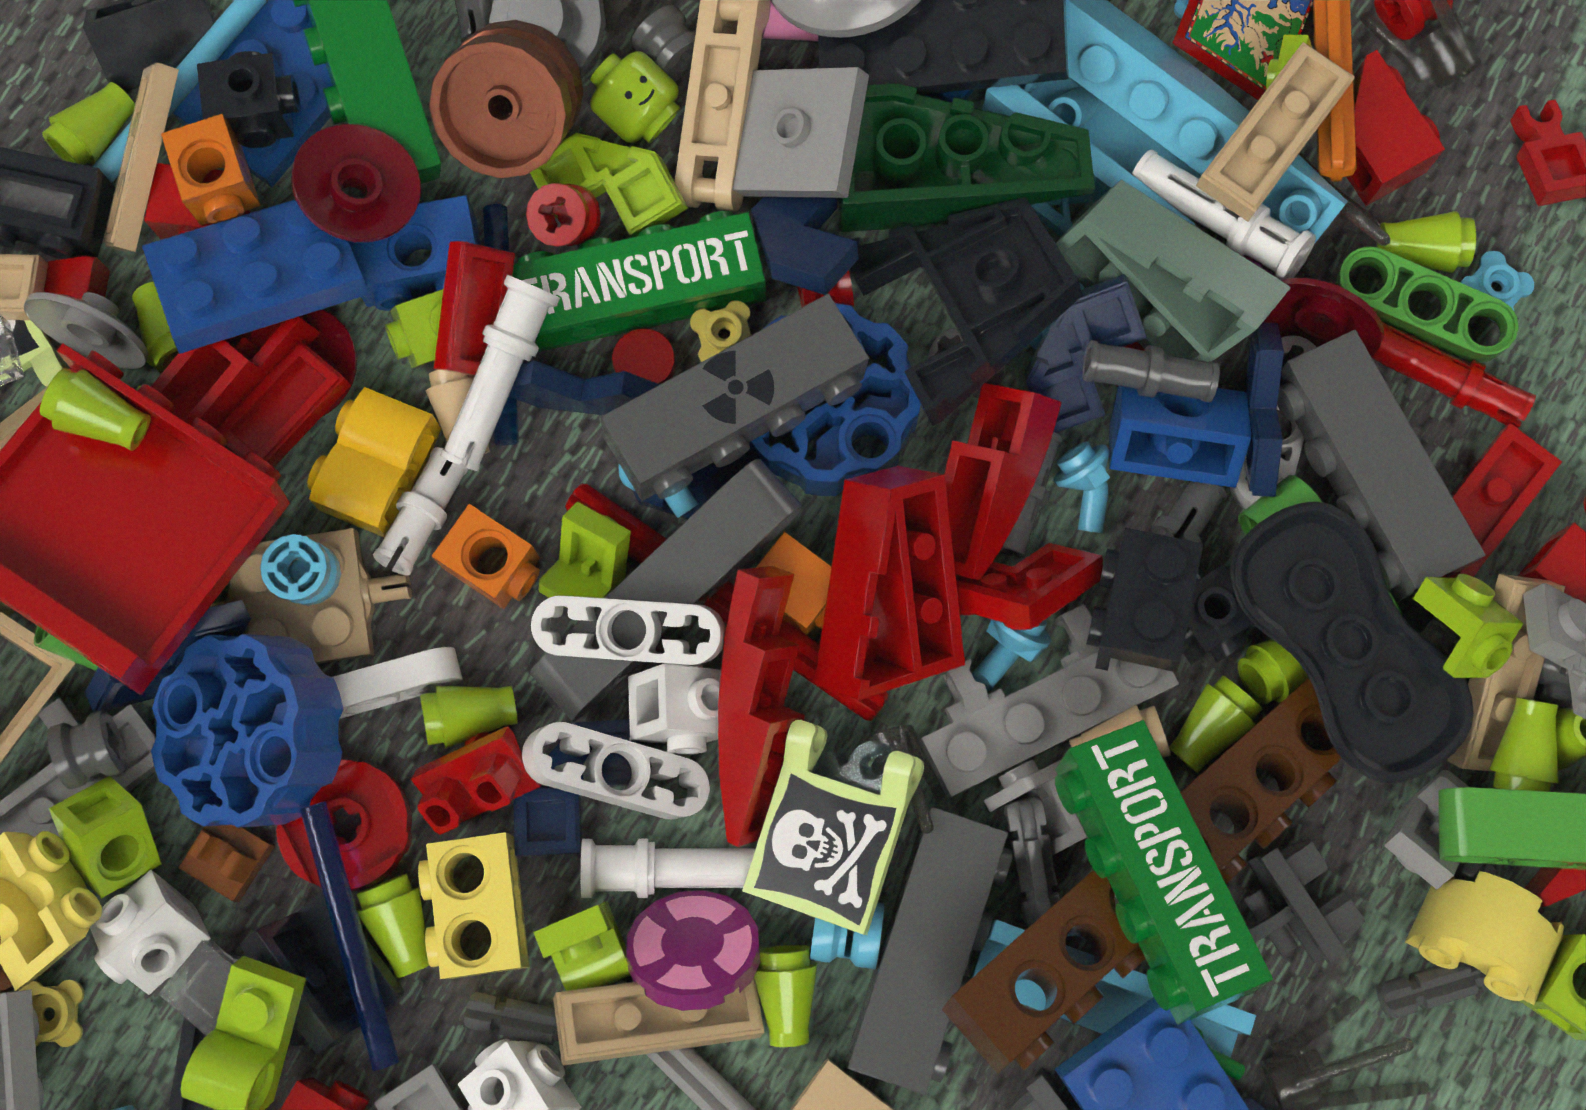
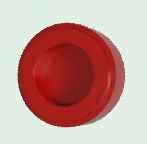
M636 329L628 332L617 342L612 354L615 373L626 371L657 384H662L672 379L675 372V357L670 342L661 333L651 329Z

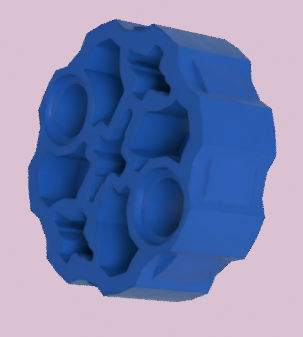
M835 303L866 354L875 360L884 355L887 357L886 367L883 369L881 365L874 363L866 368L864 379L860 381L862 384L861 388L851 397L840 402L839 407L836 409L833 405L830 406L828 403H825L820 407L816 405L805 411L806 418L798 426L779 435L783 437L791 432L792 450L789 447L786 448L781 443L770 447L769 432L749 442L750 450L755 457L760 459L775 476H780L788 482L800 486L805 494L817 496H837L843 491L845 479L897 466L900 453L905 447L910 434L916 430L921 405L904 372L912 366L907 357L908 345L888 323H873L859 316L852 306ZM779 316L778 318L770 322L766 327L779 321L780 319L786 316ZM867 393L872 394L854 409L856 402ZM827 428L828 431L816 440V459H807L808 442ZM871 435L883 441L886 451L876 458H866L856 453L852 444L862 436Z
M241 634L240 636L208 635L186 647L182 662L172 674L162 678L152 708L156 718V740L151 749L153 763L159 782L170 787L179 801L181 813L190 820L204 827L234 825L240 828L284 825L308 813L311 799L321 787L333 782L343 753L338 741V724L344 710L335 679L321 671L314 661L312 649L302 642L287 636Z

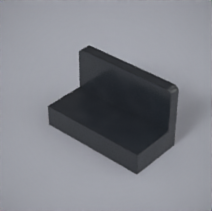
M117 0L86 10L83 29L108 83L113 82L124 91H128L140 86L143 70L155 63L177 68L212 27L215 20L210 10V0Z

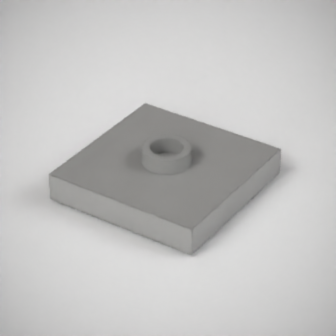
M858 67L753 70L732 190L742 196L848 198L869 75Z

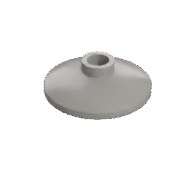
M36 292L30 294L24 303L26 315L40 330L60 344L64 343L81 355L87 356L93 350L107 358L114 365L125 369L141 368L148 359L149 353L144 343L125 323L117 318L120 312L119 308L103 296L86 292L79 299L64 294Z

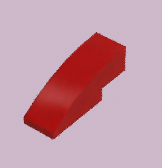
M299 316L181 354L178 353L151 387L174 404L176 409L172 414L189 425L197 417L216 429L300 340L309 346L321 332L303 317Z
M988 383L982 385L968 443L952 441L944 473L956 575L981 580L1000 552L1036 482L1051 442L1062 402L1035 392Z

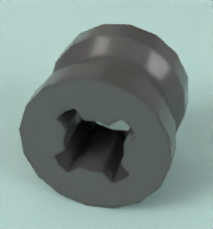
M667 5L654 11L644 19L633 34L631 44L635 51H642L648 55L676 82L691 70L696 31H690L685 26V15L677 6Z
M106 710L90 713L84 723L75 726L63 722L48 729L47 742L50 757L58 777L68 789H75L86 785L90 776L99 773L114 776L125 772L127 760L123 741L117 725Z

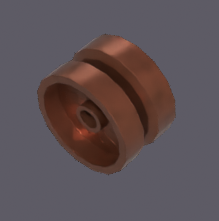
M515 19L489 23L470 35L445 60L433 79L429 108L435 132L451 156L474 172L496 178L527 175L548 162L578 119L584 90L579 66L565 44L542 26Z

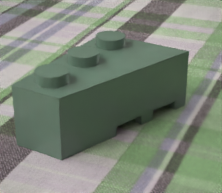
M1120 180L1095 202L1055 243L1073 273L1085 288L1125 274L1147 336L1146 339L1137 342L1144 349L1148 345L1163 347L1164 354L1205 362L1215 360L1256 331L1291 288L1286 283L1123 180Z

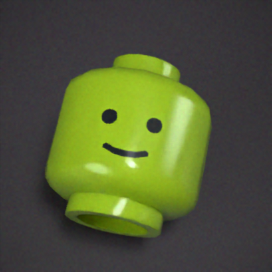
M642 51L632 52L622 60L615 53H612L601 63L590 78V81L597 87L590 100L592 111L627 143H635L643 138L650 144L681 110L675 103L679 94L678 85Z

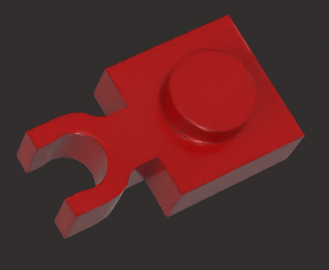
M1556 99L1546 102L1540 113L1542 122L1536 121L1531 117L1527 105L1518 106L1510 120L1516 135L1524 141L1516 159L1537 205L1544 206L1586 197V140L1582 132L1564 135L1560 127L1563 116Z

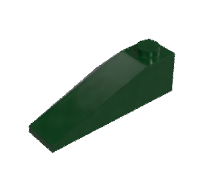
M897 83L867 85L848 198H839L841 232L886 230L907 225L913 227L948 220V215L1026 197L1030 205L1092 194L1095 190L1089 130L1017 112L1011 116L985 111L973 108L974 102L955 97L953 102L917 94V88Z

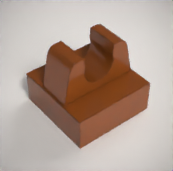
M234 825L205 826L178 868L232 902H240L275 845L246 827L237 828Z

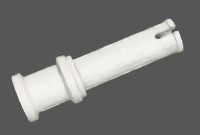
M1153 149L1147 151L1142 156L1132 173L1133 176L1183 215L1227 239V247L1241 256L1246 254L1276 272L1275 277L1279 280L1293 278L1305 263L1314 246L1315 234L1308 230L1298 233L1271 217L1270 208L1263 204L1247 222L1196 187L1200 178L1161 157Z
M508 274L504 280V285L508 290L496 319L492 325H486L482 333L485 335L483 342L487 343L488 346L445 449H442L440 454L441 457L458 465L463 463L466 468L474 471H479L480 462L523 360L530 361L532 356L536 357L539 347L535 344V340L549 307H556L560 300V297Z
M582 839L581 898H592L594 893L598 891H635L638 898H648V895L655 894V888H743L756 848L655 849V842H648V839H638L635 845H595L593 839Z

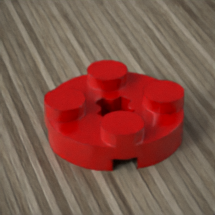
M341 759L333 782L321 787L311 799L308 813L284 825H277V842L285 862L298 877L323 889L359 891L385 879L397 868L402 857L408 852L412 844V811L405 792L391 775L366 762ZM341 808H344L350 815L359 813L362 824L356 828L357 837L349 843L344 837L332 839L329 833V829L337 824L334 813Z

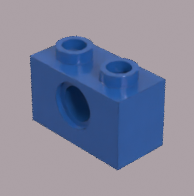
M467 195L418 204L408 224L388 238L374 242L348 241L365 282L368 295L361 298L367 307L375 306L379 310L390 311L395 305L444 289L450 241H464L481 245L477 219ZM420 249L431 251L430 257L423 264L414 267L404 265L405 260L412 252Z
M1118 386L1109 423V469L1236 488L1251 441L1247 392L1217 388L1211 402H1204L1201 399L1159 392L1153 398L1139 396L1136 388Z

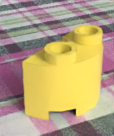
M5 831L0 835V964L15 991L34 981L84 939L90 926L98 921L102 915L100 901L87 889L84 879L69 861L70 852L67 845L57 835L48 831H42L35 837L27 833Z
M1479 871L1474 882L1455 879L1453 876L1437 890L1431 885L1405 943L1417 948L1426 960L1437 966L1455 969L1460 962L1471 965L1486 975L1484 984L1496 995L1512 1001L1524 1000L1535 1005L1563 939L1564 926L1562 922L1550 923L1538 912L1542 900L1537 895L1512 881Z

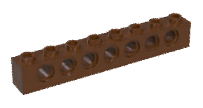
M1309 678L1180 792L1226 884L1247 865L1239 853L1250 842L1255 840L1263 849L1266 848L1293 823L1284 813L1286 809L1298 798L1309 808L1337 782L1329 770L1342 757L1335 750L1327 734L1316 691ZM1301 730L1313 733L1320 740L1322 751L1310 747L1304 741ZM1256 769L1269 772L1276 779L1279 792L1265 788L1257 778ZM1211 809L1222 811L1231 819L1234 825V834L1225 833L1213 824L1210 817ZM1094 870L953 994L941 1009L997 1074L1013 1060L1024 1071L1055 1042L1046 1032L1054 1022L1065 1014L1075 1024L1104 997L1103 993L1095 986L1103 977L1114 969L1124 979L1146 959L1139 944L1131 943L1119 925L1115 910V894L1107 877L1100 878ZM1067 936H1079L1091 945L1095 957L1093 965L1080 964L1070 957L1065 945ZM1030 980L1039 985L1045 994V1009L1033 1011L1024 1007L1017 999L1015 993L1016 981Z

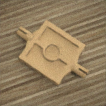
M354 528L305 535L330 549L340 564L341 577L339 586L333 595L322 603L310 606L296 604L282 599L269 591L262 580L260 565L264 552L275 541L272 540L260 542L230 580L228 601L212 603L210 606L243 600L251 617L243 634L287 636L310 647L315 663L322 664L373 656L371 621L375 609L374 604L411 599L412 590L405 586L411 585L409 575L397 574L371 579L362 562L359 533ZM298 558L293 560L289 566H291L293 562L298 560ZM405 586L400 588L387 589L392 587Z

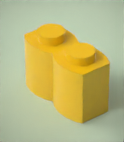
M364 387L355 401L352 399L348 400L338 414L335 424V432L339 435L337 443L327 456L321 455L311 468L307 481V487L311 490L309 500L323 513L385 537L399 513L396 503L402 493L411 492L414 483L424 469L439 437L440 425L433 414Z

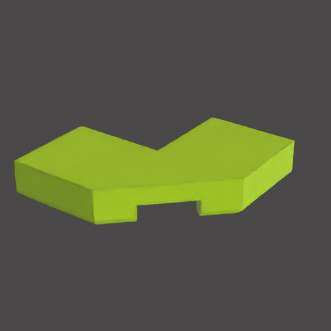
M575 133L562 141L547 163L530 172L538 189L552 183L574 184L583 186L592 192L595 198L607 191L629 235L632 237H637L642 230L648 227L664 224L688 209L663 159L656 152L634 146L618 145L580 133Z

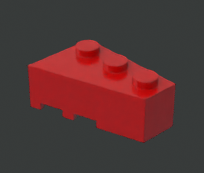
M895 466L844 480L814 685L859 701L965 665L945 474Z

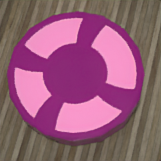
M706 890L683 891L671 894L654 901L636 917L627 934L628 971L634 983L636 980L644 988L645 995L658 1005L681 1011L710 1009L725 1003V995L733 993L738 987L740 993L752 982L760 964L758 926L747 908L729 896Z

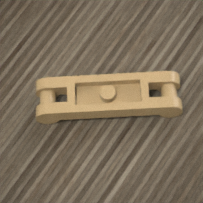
M700 0L675 175V184L687 207L698 208L701 202L715 203L718 210L738 211L742 205L744 196L733 191L732 188L753 70L758 69L763 29L769 20L770 0ZM728 20L738 21L736 34L722 33L723 26L726 25ZM704 161L718 162L716 179L703 178Z

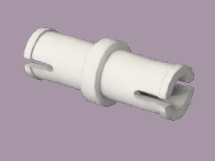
M435 447L431 451L430 458L411 492L401 494L396 503L399 513L379 548L373 553L375 560L382 566L387 567L397 547L402 546L403 552L392 569L395 573L401 575L411 574L413 565L432 531L439 530L444 525L447 519V514L444 510L462 477L469 470L463 463L461 465L452 463L446 475L442 476L440 471L447 460L440 456L444 448Z

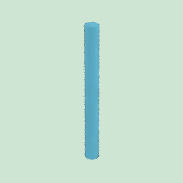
M234 0L177 66L176 69H179L168 117L199 82L197 64L217 61L267 2L266 0ZM131 122L92 166L99 168L111 183L119 175Z

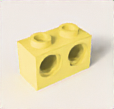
M504 832L426 844L428 860L419 861L418 877L423 900H432L435 926L427 927L425 931L426 953L430 967L439 966L440 979H454L529 968L514 836ZM477 856L484 867L483 880L475 890L462 893L454 883V869L463 858ZM480 921L488 927L491 933V946L482 958L472 960L463 953L460 938L462 932L469 924Z

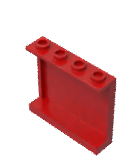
M62 343L56 351L68 364L69 370L77 373L84 369L136 409L151 416L150 425L142 442L135 450L131 451L117 444L53 429L52 421L40 415V402L0 450V601L139 695H142L286 510L290 501L277 483L281 474L263 458L248 452L242 459L225 448L228 440L207 422L196 417L189 425L172 414L176 409L174 404L154 388L143 384L137 391L121 381L124 373L101 354L91 350L84 357Z

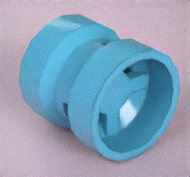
M296 534L282 536L272 542L264 552L260 565L262 580L269 591L282 599L306 606L320 604L331 597L339 586L341 577L339 561L330 549L307 536ZM298 558V560H296L295 562H293L291 566H289L293 560Z
M877 903L868 935L853 931L852 936H847L848 929L815 917L810 960L830 963L836 957L850 959L855 967L876 969L882 932L884 903Z

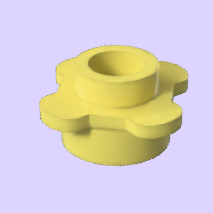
M735 300L729 302L726 308L711 312L707 309H699L694 312L690 320V326L699 335L701 348L698 356L701 362L751 336L747 323L750 318V309L745 303ZM722 329H727L730 332V336L727 339L719 337L718 334Z
M64 980L58 986L46 987L38 981H32L18 990L32 989L33 1008L39 1020V1032L35 1041L36 1047L41 1042H56L61 1047H70L80 1040L83 1028L78 1022V1004L84 998V989L77 981ZM49 1007L55 1011V1016L50 1021L44 1016L45 1010Z

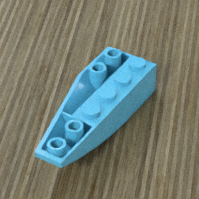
M1066 0L1069 79L1019 84L1018 86L1068 125L1088 129L1090 142L1131 174L1142 156L1147 151L1153 149L1161 157L1200 178L1250 111L1170 46L1109 1ZM1298 155L1262 204L1270 208L1271 217L1298 233L1308 230L1315 234L1316 243L1348 201Z

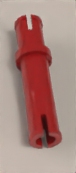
M1382 322L1384 338L1379 350L1371 356L1372 359L1439 391V393L1451 398L1449 404L1461 410L1466 405L1496 419V421L1506 426L1511 423L1519 429L1522 423L1520 420L1524 421L1535 402L1536 395L1512 386L1496 376L1485 372L1486 365L1476 360L1469 364Z

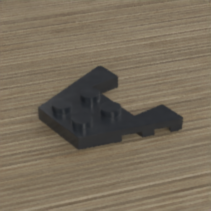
M1026 197L948 215L947 225L915 232L911 225L889 230V239L862 245L859 237L851 239L857 241L859 259L849 270L863 296L921 267L963 339L962 342L904 371L932 426L942 422L1083 296L1077 277Z

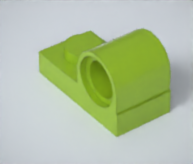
M608 901L533 932L543 958L552 956L566 991L609 986L631 976L628 971L627 948Z
M242 956L234 962L230 968L216 1027L204 1037L191 1055L182 1078L181 1096L214 1110H265L275 1099L306 978L246 956Z

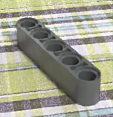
M755 459L734 475L605 598L704 605L737 574V570L742 569L797 517L803 509V505L760 459ZM595 607L596 621L581 620L561 639V643L565 644L567 635L571 633L595 634V638L591 646L599 648L596 637V623L602 609ZM627 610L615 618L612 624V635L615 642L622 648L629 650L638 647L643 642L646 635V625L638 613ZM664 611L658 612L661 622V637L656 649L662 644V639H668L679 628L663 626L667 613ZM546 653L534 665L529 674L570 720L574 722L588 713L642 661L558 656Z

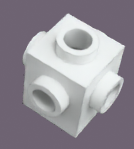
M664 663L628 676L630 741L667 744V753L675 755H691L706 752V743L718 739V700L721 670L703 668V663L695 665Z
M151 869L124 894L111 898L102 907L100 919L90 926L99 950L94 955V959L103 972L118 984H123L127 979L148 995L167 978L174 977L180 973L188 964L191 956L211 939L196 907Z
M509 1039L497 1041L475 1059L477 1067L458 1083L459 1088L470 1104L468 1110H579L582 1108L563 1079L565 1070L562 1062L549 1047L540 1042L510 1041Z

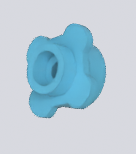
M1498 251L1484 253L1479 259L1477 271L1472 276H1466L1460 281L1462 284L1502 300L1513 311V306L1518 300L1528 297L1534 290V281L1531 275L1526 272H1517L1506 263L1505 256ZM1492 282L1499 283L1501 291L1493 290L1491 287Z

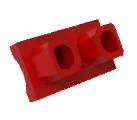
M509 726L492 734L484 732L476 734L465 742L464 747L417 768L410 779L423 795L417 805L419 813L434 832L440 835L459 827L461 822L488 810L493 812L509 805L513 799L542 785L533 780L526 772L522 761V751L515 734Z

